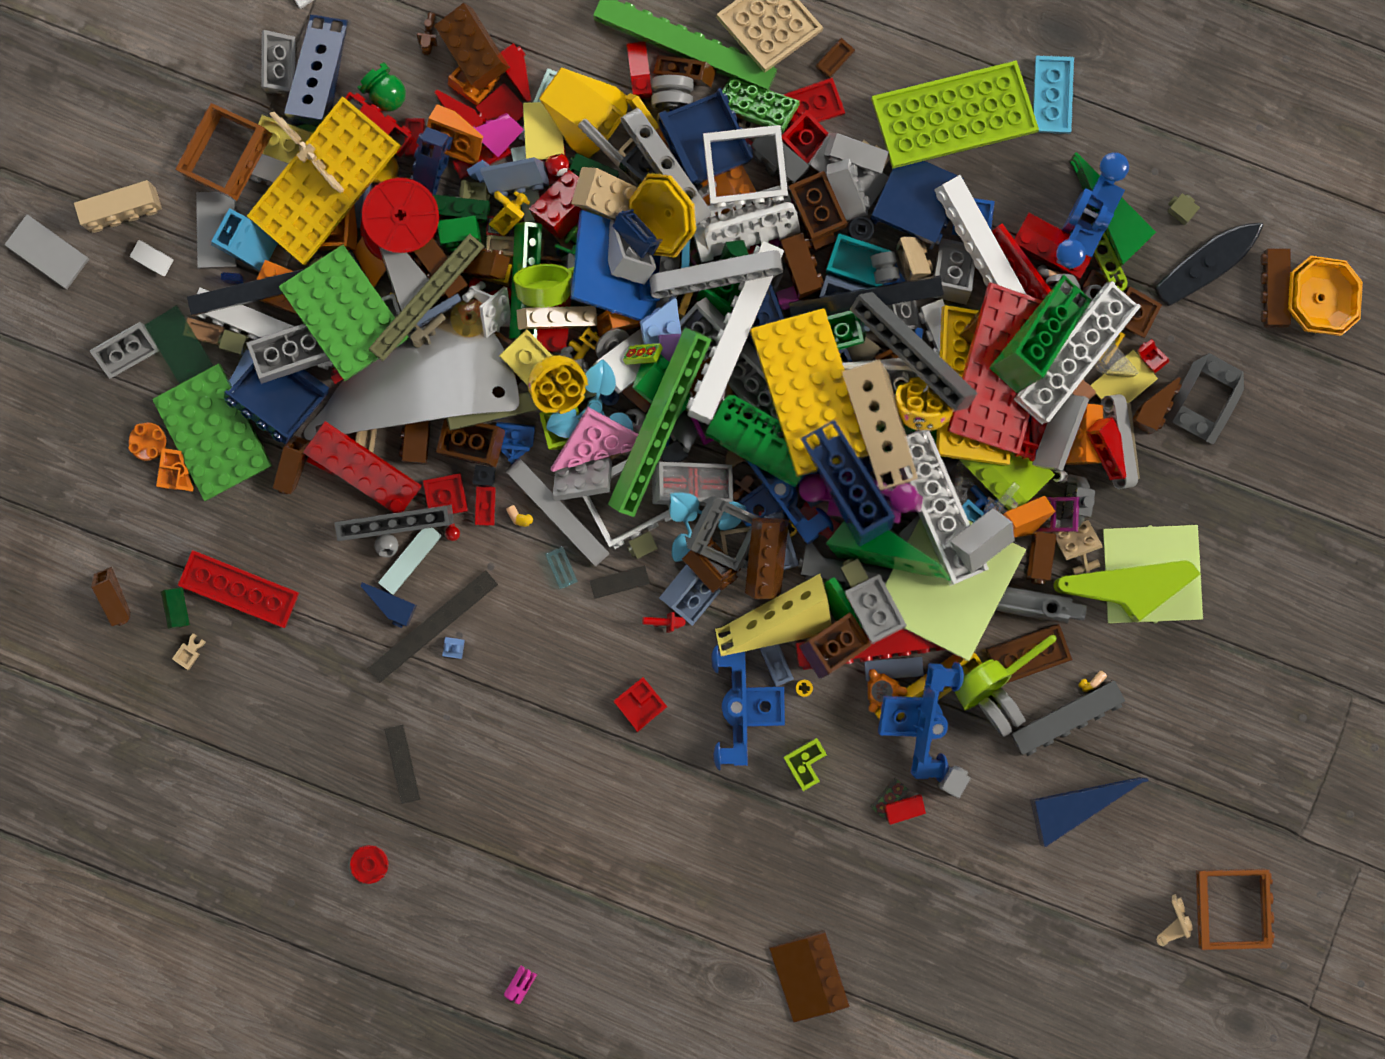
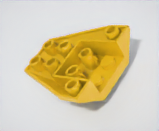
M562 67L539 98L571 149L587 158H590L600 148L578 127V124L583 119H587L609 140L621 123V117L626 115L629 104L624 98L627 95L617 87Z

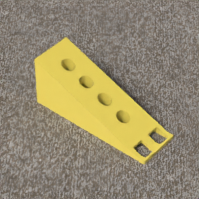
M821 574L814 576L729 624L715 629L721 656L810 638L830 626L831 618L828 600ZM722 632H731V634L723 638H719L718 634ZM733 642V647L722 651V645Z

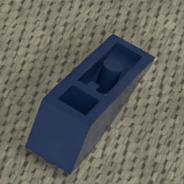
M363 582L361 583L363 590L387 618L393 620V625L400 628L403 625L409 626L417 607L416 604Z

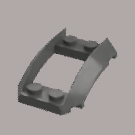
M1211 353L1194 361L1178 394L1172 400L1174 403L1171 410L1164 415V418L1206 440V442L1214 444L1244 391L1243 371ZM1201 371L1233 388L1215 423L1183 406Z
M715 496L702 500L707 504L690 538L685 536L688 549L736 571H739L740 568L747 569L752 525L736 558L707 546L723 512H727L752 524L753 518L760 517Z

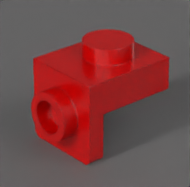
M1151 339L1140 346L1138 355L1154 374L1169 363V358L1156 347L1154 340Z

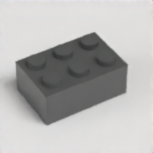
M775 135L758 137L751 145L753 149L752 159L757 164L762 163L766 167L765 170L774 177L776 175L780 179ZM782 142L788 189L790 185L804 179L808 174L809 165Z

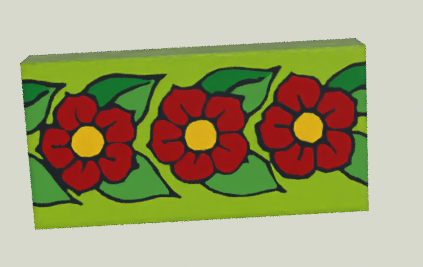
M660 343L629 346L623 361L626 365L657 362L663 347Z

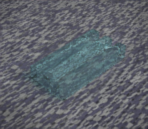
M563 547L545 554L560 589L578 582ZM560 552L562 553V556L573 579L571 581H569L567 574L564 570V567L561 563V560L558 556V553ZM553 555L566 582L562 584L551 556Z

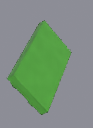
M730 77L722 91L726 93L729 99L728 105L731 110H734L738 118L764 127L780 125L781 133H784L800 105L799 100Z

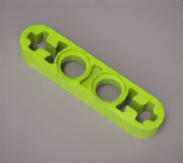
M1104 232L1101 237L1103 240L1099 241L1097 247L1104 245L1107 247L1108 252L1104 255L1099 254L1096 247L1093 254L1107 282L1113 281L1115 283L1114 275L1119 273L1116 278L1119 282H1123L1121 288H1119L1123 292L1128 284L1127 278ZM1112 262L1115 264L1116 269L1112 272L1107 271L1105 264Z

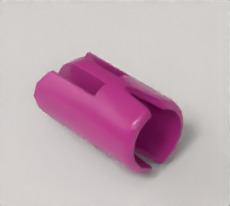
M520 965L504 996L510 1001H515V1004H521L537 974L531 973L529 969H525Z

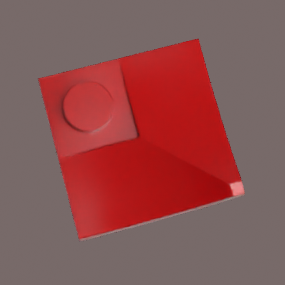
M644 677L613 701L637 733L668 707Z

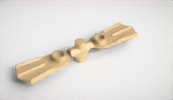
M271 112V117L299 145L300 152L297 154V157L302 162H305L307 159L312 160L314 166L328 183L339 193L343 192L344 188L331 174L329 175L324 170L326 168L324 163L319 159L316 160L317 156L313 153L316 150L314 146L310 143L306 145L305 142H300L302 138L291 129L286 121L275 112Z

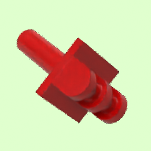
M1028 422L1020 453L1014 454V456H1021L1022 459L1028 458L1029 461L1033 462L1039 445L1030 442L1031 423Z
M675 612L668 613L667 618H642L643 625H653L654 627L667 626L666 633H671L674 629L683 627L686 623L683 617H675Z

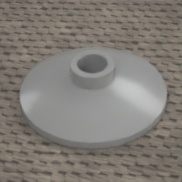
M613 329L605 333L597 342L595 348L597 357L600 359L629 338V334L623 329Z

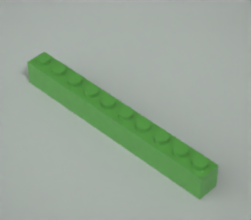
M618 0L599 1L593 15L595 21L646 41L684 59L705 61L714 67L717 73L729 78L732 77L766 90L770 89L777 73V69L774 68L775 66L764 73L748 54L743 55L739 53L738 49L731 46L729 48L722 46V43L718 40L712 39L711 41L699 32H689L683 25L677 24L675 26L664 17L656 18L652 16L651 12L644 9L642 11L635 9V6L628 2L624 4Z
M686 327L683 330L608 503L609 506L620 513L634 517L712 340L701 333Z

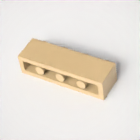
M532 307L517 310L518 329L588 328L597 326L596 307Z

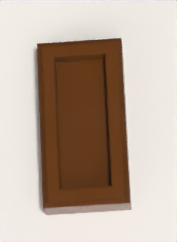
M840 38L816 64V67L825 76L831 78L851 57L855 49L843 38Z

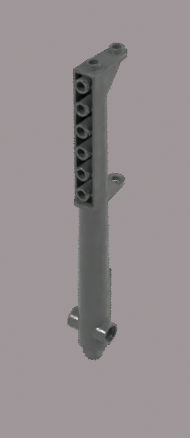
M812 542L806 544L804 558L800 557L798 569H802L801 576L805 577L804 580H809L821 574V578L824 580L823 583L834 577L839 583H843V587L850 588L841 571L845 561L822 557ZM861 563L869 579L880 574L884 584H886L893 571L891 568ZM1007 587L995 611L1068 624L1069 619L1084 621L1087 606L1072 603L1073 598ZM1047 605L1053 606V614L1047 612Z

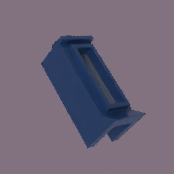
M634 209L619 212L612 227L640 258H644L647 251L650 255H654L663 239L656 238L639 217L633 213Z

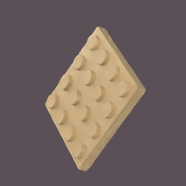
M736 0L716 15L719 22L764 73L823 30L822 25L799 0Z

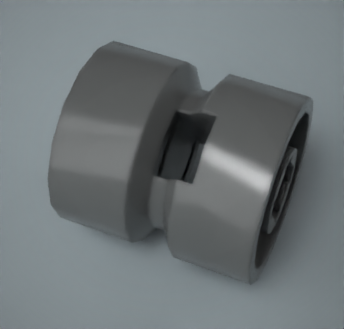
M884 252L870 257L872 268L876 269L874 272L876 284L889 283L900 279L899 270L894 266L897 263L895 252Z

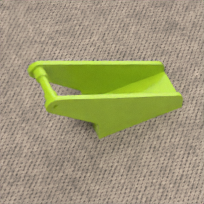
M1182 560L1064 576L1056 579L1053 587L1058 593L1116 603L1122 607L1134 623L1140 622L1201 575V573L1193 563Z

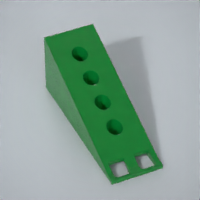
M1075 152L1069 163L1074 167L1083 191L1085 188L1092 191L1100 175ZM1121 197L1113 213V218L1104 232L1122 267L1156 231ZM1090 206L1091 210L1098 214L1099 210Z
M1063 275L989 368L1016 393L1043 379L1085 312L1091 299ZM1064 281L1072 287L1067 295L1060 290ZM1078 293L1086 300L1081 308L1073 302Z
M843 521L826 543L837 558L846 560L851 558L853 560L858 559L861 563L942 578L948 582L951 581L939 563L889 530L858 547L848 526Z

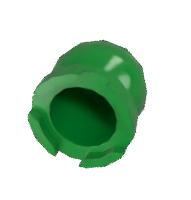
M384 62L379 65L381 68L377 71L372 69L360 81L362 86L359 85L357 88L362 94L369 93L371 103L376 105L381 111L392 112L402 106L406 98V89L399 78L389 74L391 69Z

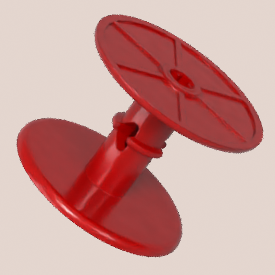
M392 178L376 185L365 198L360 224L361 237L363 236L364 243L370 253L383 261L379 246L395 253H408L420 249L431 238L435 239L439 223V210L436 200L425 186L411 179ZM409 253L408 255L414 260V257Z

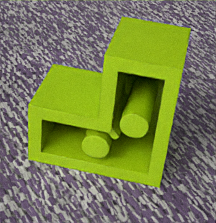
M817 738L783 757L802 791L820 782L811 764L827 754Z

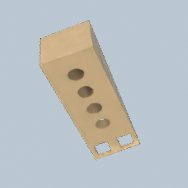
M877 360L843 371L845 383L880 490L917 480L918 476L903 423L896 407L889 373L881 361ZM882 427H886L884 432H879ZM893 445L891 452H884L886 446ZM910 466L913 477L903 481L899 469ZM891 472L894 484L883 486L881 475Z

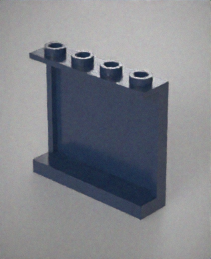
M721 88L715 94L667 113L666 110L660 112L656 118L674 158L693 185L708 180L703 134L743 129L738 126L736 113L730 109L728 105L729 99L726 93L722 92ZM745 139L710 142L714 177L747 164L753 158V149L750 144H747Z
M926 161L893 168L870 220L875 225L880 221L930 243V249L932 250L935 244L939 245L943 236L940 231L942 227L946 229L950 220L946 215L944 206L937 199L934 189L958 175Z
M252 363L229 391H225L224 400L231 408L235 407L241 411L240 413L243 417L256 422L258 428L268 431L276 441L283 442L286 445L327 396L329 387L304 369L261 384L254 363Z

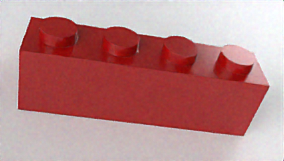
M1028 213L1014 238L1026 255L1058 272L1074 275L1077 281L1081 279L1092 258L1086 255L1084 262L1080 266L1071 269L1056 263L1058 260L1057 248L1063 241L1068 240L1070 234L1031 213Z

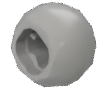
M639 408L628 410L625 414L632 421L633 431H640L646 418L645 413Z
M391 534L380 535L374 544L376 553L382 557L393 556L399 546L396 537Z

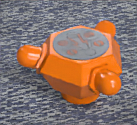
M875 669L869 670L868 700L871 704L868 709L870 712L874 713L878 708H882L883 696L900 697V695L907 694V688L900 687L896 680L884 673L878 674Z

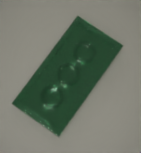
M174 306L145 324L146 329L179 384L214 366L179 306Z

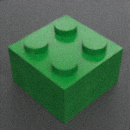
M476 216L441 220L438 223L440 244L447 252H454L469 234L481 243L479 222Z

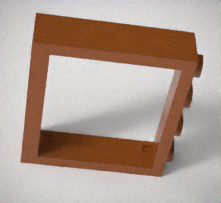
M211 103L207 111H205L200 124L197 126L191 141L187 144L186 150L175 170L185 177L237 201L273 134L266 128ZM221 117L254 131L225 188L192 173Z
M1268 869L1196 870L1198 948L1201 950L1272 948L1275 934L1272 932L1271 924H1274V913L1271 912V904H1273L1274 898L1273 893H1270V885L1273 884V879ZM1260 875L1262 941L1210 942L1207 876Z

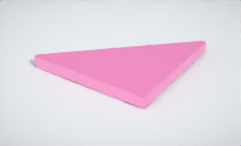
M587 407L552 465L551 471L555 472L562 468H570L588 461H596L614 454L629 452L632 450L638 434Z

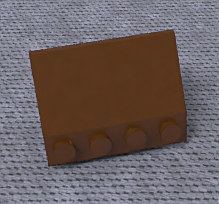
M825 930L769 948L793 1022L818 1017L850 1007Z

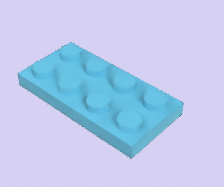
M1035 57L1033 112L1038 124V132L1071 133L1074 57Z

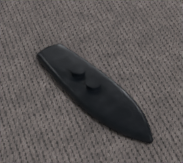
M1249 223L1231 228L1204 243L1155 286L1159 298L1166 305L1171 306L1225 274L1243 259L1253 247L1263 228V223Z

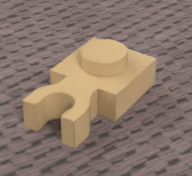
M194 633L189 638V644L183 643L172 658L187 670H190L200 655L196 652L197 649L206 643V641L201 640L199 644H195L194 639L197 635Z

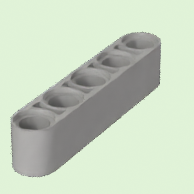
M1121 394L1108 395L1103 397L1101 405H1103V418H1113L1121 433L1127 476L1125 479L1112 480L1117 489L1131 488L1137 485L1138 474L1127 401Z

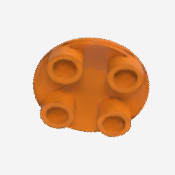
M154 423L137 424L129 436V450L135 457L141 460L156 459L161 455L162 448L166 447L165 433Z

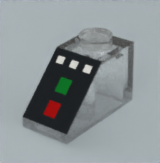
M1115 344L1109 347L1095 364L1096 369L1100 373L1110 376L1135 377L1139 373Z

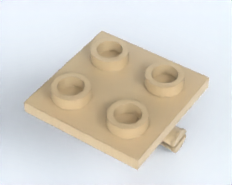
M1089 520L1084 521L1078 527V532H1053V534H1057L1056 542L1066 560L1077 556L1081 557L1082 565L1072 568L1074 575L1084 572L1090 573V570L1100 567L1098 559L1087 563L1086 553L1102 548V544Z
M1176 894L1172 895V903L1178 918L1157 936V943L1160 946H1164L1169 941L1185 935L1187 938L1191 937V930H1193L1189 916L1185 917L1183 913L1185 912V906L1182 899L1177 898Z

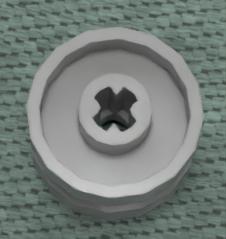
M661 75L652 78V90L656 92L652 95V107L659 110L673 111L693 103V96L688 94L693 91V79L681 75Z
M999 687L992 693V697L997 705L987 697L978 704L998 733L1005 737L1011 732V726L1007 719L1012 725L1018 727L1025 722V718L1013 699Z

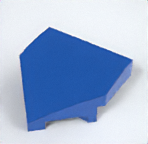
M505 422L496 423V426L506 431L501 451L508 458V461L513 464L533 446L535 426Z

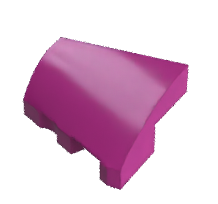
M507 113L499 116L496 120L486 121V124L475 128L483 135L482 143L497 157L524 130Z

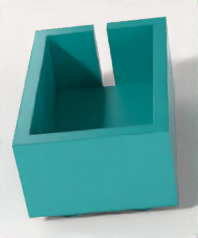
M838 234L826 274L829 273L868 287L882 286V284L875 283L874 272L876 269L872 268L870 257L875 254L893 251Z

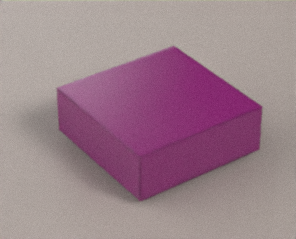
M794 286L776 292L782 311L790 308L789 302L798 301Z

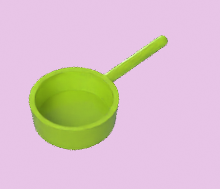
M539 264L519 270L514 275L518 299L523 304L536 308L552 307L565 302L571 294V280L574 267L567 269L560 265Z
M1050 635L1007 669L998 661L991 659L964 676L961 688L955 691L964 710L977 706L984 698H989L995 690L1004 686L1014 672L1056 641V636Z

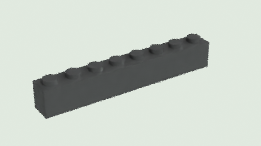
M873 292L858 295L850 310L955 412L968 408L978 393Z

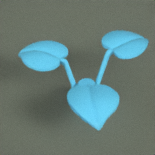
M602 359L586 372L588 385L585 388L591 393H596L595 397L588 400L587 407L605 416L599 396L600 393L610 395L615 389L616 379L610 365ZM587 407L579 415H576L575 409L564 414H559V412L553 413L547 422V430L560 437L569 438L579 422L578 419L582 417ZM617 412L610 416V419L633 431L632 421L626 414Z
M670 493V517L676 522L683 521L688 531V534H680L674 540L672 558L675 562L683 561L682 558L690 551L685 536L690 538L692 534L688 521L695 520L697 513L702 514V511L698 509V498L688 493ZM728 502L746 511L745 505L738 502ZM723 512L718 522V528L724 531L731 530L739 525L742 520L727 512Z

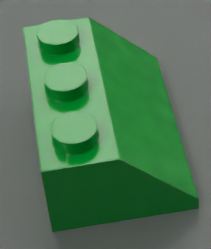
M851 310L827 317L838 350L865 343L864 323Z
M661 354L657 362L640 364L633 385V389L650 404L653 402L670 363ZM689 392L678 417L681 415V413L686 409L688 405V402L691 398Z

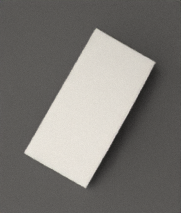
M138 240L130 255L131 258L162 276L166 275L173 262L172 258L141 240Z

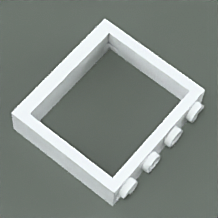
M780 125L703 134L710 205L715 204V207H726V203L734 202V206L746 204L745 201L753 200V203L765 202L764 199L772 198V201L784 200V197L788 195ZM775 135L781 190L716 197L710 142Z
M627 460L612 467L611 478L622 473ZM583 496L610 548H619L625 544L624 540L628 538L633 540L641 536V531L648 529V531L655 529L659 526L658 522L665 520V522L672 520L669 510L628 532L611 539L590 497Z

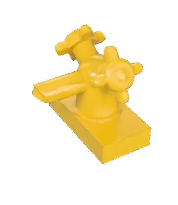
M497 190L494 196L503 204L504 208L488 225L504 236L524 216L525 213L521 211V205L523 203L530 204L525 194L515 191L514 195L517 196V199L510 201Z

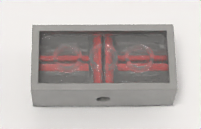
M658 462L652 475L653 504L670 505V493L692 494L698 498L699 506H706L707 503L702 500L712 496L726 502H733L732 465Z

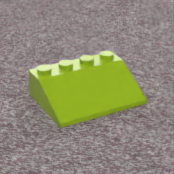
M1010 453V464L1007 466L960 459L1008 510L1026 504L1055 475L1050 469L1036 467L1032 465L1033 462L1029 461L1028 458L1015 457L1013 453Z

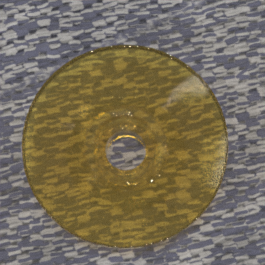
M470 299L468 302L463 300L455 305L451 312L450 320L453 329L459 335L476 337L483 332L480 314L481 302ZM467 314L472 315L471 320L465 319Z

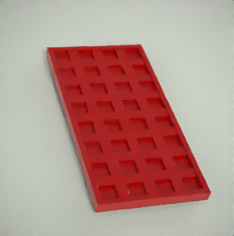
M988 283L962 378L978 394L968 408L956 412L953 410L947 432L1013 454L1020 453L1030 414L1014 400L1018 393L1009 387L989 367L1043 300L994 283Z

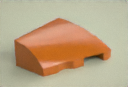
M458 66L448 77V86L477 106L490 93L501 75L482 90H479L470 84L462 69Z
M362 236L356 245V251H353L368 280L375 288L383 277L386 268L382 260L370 253Z
M162 448L156 487L193 492L194 488L182 451Z

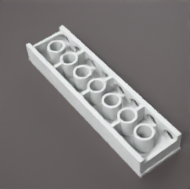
M1113 281L1107 282L1086 308L1044 378L1020 391L1014 400L1041 424L1048 423L1141 306L1133 302L1115 286Z
M918 430L906 435L918 476L917 480L907 482V484L914 486L918 494L923 496L921 512L918 513L940 565L951 579L948 582L949 585L952 586L988 570L987 563H985L975 572L970 573L949 543L951 539L965 530L970 524L930 431ZM910 466L900 469L904 480L913 477Z

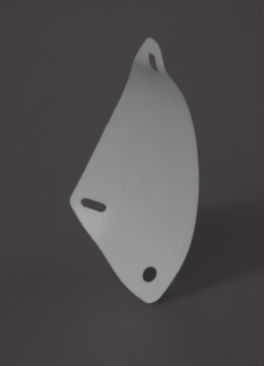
M467 314L468 320L473 319L475 314ZM460 316L450 317L435 328L436 334L434 336L428 335L431 341L430 345L424 343L420 348H415L411 340V335L415 331L408 333L409 339L396 347L384 362L378 359L348 380H343L326 406L305 428L304 437L312 440L317 433L316 426L323 424L325 421L342 433L347 434L460 415L513 411L519 406V393L515 374L499 357L504 348L496 335L492 333L488 338L484 337L481 319L471 322L470 334L465 336L462 334L463 322ZM494 387H502L505 390V395L502 398H496L492 394Z

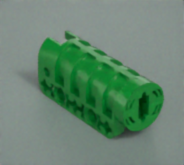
M727 396L711 421L705 435L719 442V445L793 487L797 486L802 475H796L785 439L777 436V433L782 432L779 420L737 396ZM731 404L734 405V407L728 409V406H730ZM739 408H741L740 414H736V412L739 411ZM749 413L753 418L745 419L743 414ZM764 423L767 424V427L765 429L762 428V425H764ZM773 427H774L775 430H774L773 434H771L770 431H772V429H773Z

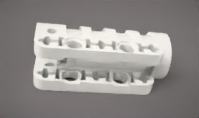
M781 186L772 187L758 192L781 190ZM789 192L784 197V200L772 201L771 198H767L766 202L761 204L754 203L755 205H752L753 200L745 201L746 207L742 208V205H736V210L733 208L735 207L734 202L726 203V207H715V204L708 206L711 216L696 225V232L693 235L701 263L711 261L714 256L721 255L725 242L744 240L746 248L749 250L750 246L759 243L761 245L763 241L769 243L768 241L777 238L780 241L800 234L797 212L791 203ZM723 209H730L727 214H721Z

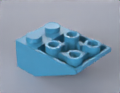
M230 208L211 241V246L258 271L261 270L265 260L269 261L278 244L256 223Z

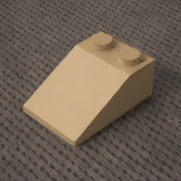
M916 237L900 238L896 250L907 281L930 277L933 267L930 259H926L925 253H927L925 243L920 242V239Z

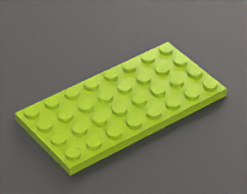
M1017 60L871 97L892 169L1038 133L1039 131Z

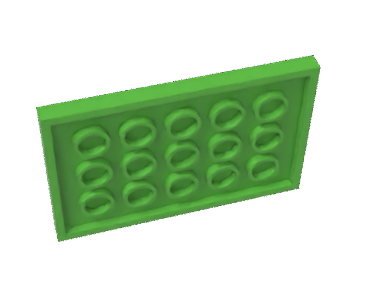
M341 245L279 286V289L344 381L379 359L368 348L391 324L395 317L344 245ZM406 335V337L399 343V345H401L409 339L408 335Z
M221 364L211 367L152 399L178 451H182L184 462L204 501L273 466L249 419L243 417L240 413L241 411L235 407L231 408L226 404L224 393L226 390L229 391L232 385Z

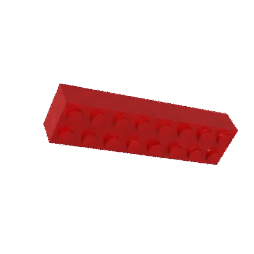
M903 628L871 644L870 647L845 664L854 663L853 659L860 658V662L873 660L872 656H879V659L892 658L893 653H898V657L911 655V651L917 650V654L930 652V648H936V651L946 649ZM796 643L798 667L802 666L803 670L813 669L798 647L802 643Z

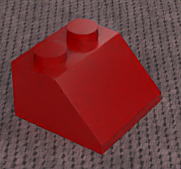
M805 110L781 136L782 142L808 164L829 133L808 110Z

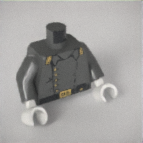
M1055 471L1060 474L1059 479H1053L1055 482L1064 483L1067 481L1064 497L1080 498L1078 527H1080L1084 520L1092 515L1095 503V490L1090 489V485L1084 477L1068 475L1065 471ZM1074 501L1063 502L1061 521L1056 519V528L1060 526L1061 528H1073Z

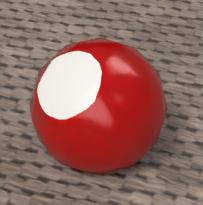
M562 153L552 155L546 159L545 168L552 176L559 177L567 172L569 160Z

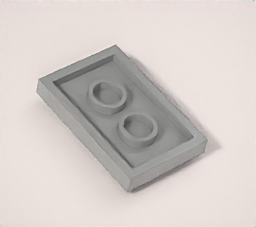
M605 458L588 461L581 465L555 471L554 500L559 501L610 492L611 459Z
M880 574L845 591V595L871 644L907 626Z

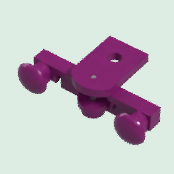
M816 473L806 475L799 485L801 497L809 502L827 501L829 502L827 515L842 517L821 476ZM873 480L895 515L894 523H899L901 512H921L923 496L918 494L914 486L904 483L896 486L894 489L888 488L881 491L878 481ZM853 495L854 498L859 499L858 495Z

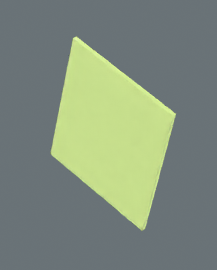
M920 518L907 543L940 564ZM1011 543L986 562L988 570L952 586L949 585L947 580L896 569H893L885 586L907 625L905 629L969 661L1026 549Z

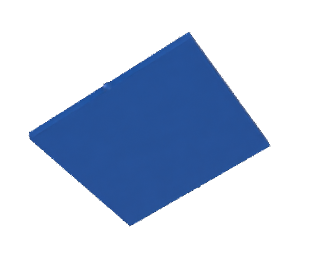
M581 210L579 213L571 299L638 321L643 320L646 316L653 313L656 309V303L640 301L638 282H632L611 274L608 264L611 220ZM652 255L656 266L652 275L659 273L660 256Z

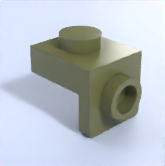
M461 181L459 189L460 198L489 201L490 193L485 183Z

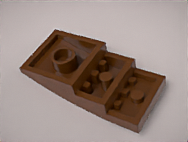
M1091 269L1081 287V291L1083 292L1089 285L1103 287L1107 283L1104 275ZM1116 281L1115 286L1121 288L1122 283ZM1130 286L1126 287L1123 293L1141 307L1123 329L1145 338L1162 304ZM1092 288L1090 290V296L1094 299L1097 295V291Z

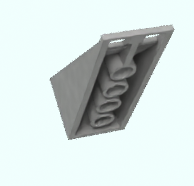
M379 246L401 312L429 279L407 253H395Z

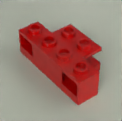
M349 92L345 98L349 102L353 99L362 106L360 111L389 135L393 130L407 138L395 153L401 158L414 140L411 135L412 131L405 126L399 127L396 123L397 121L387 114L385 117L380 112L381 109L376 105L365 103L366 99L356 92L354 95Z

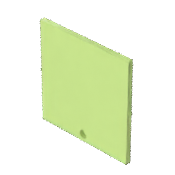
M1149 525L1148 527L1103 529L1105 571L1187 560L1193 563L1200 572L1198 525L1161 527ZM1201 575L1140 622L1153 621V623H1157L1158 621L1203 619ZM1107 602L1108 623L1132 622L1120 605Z

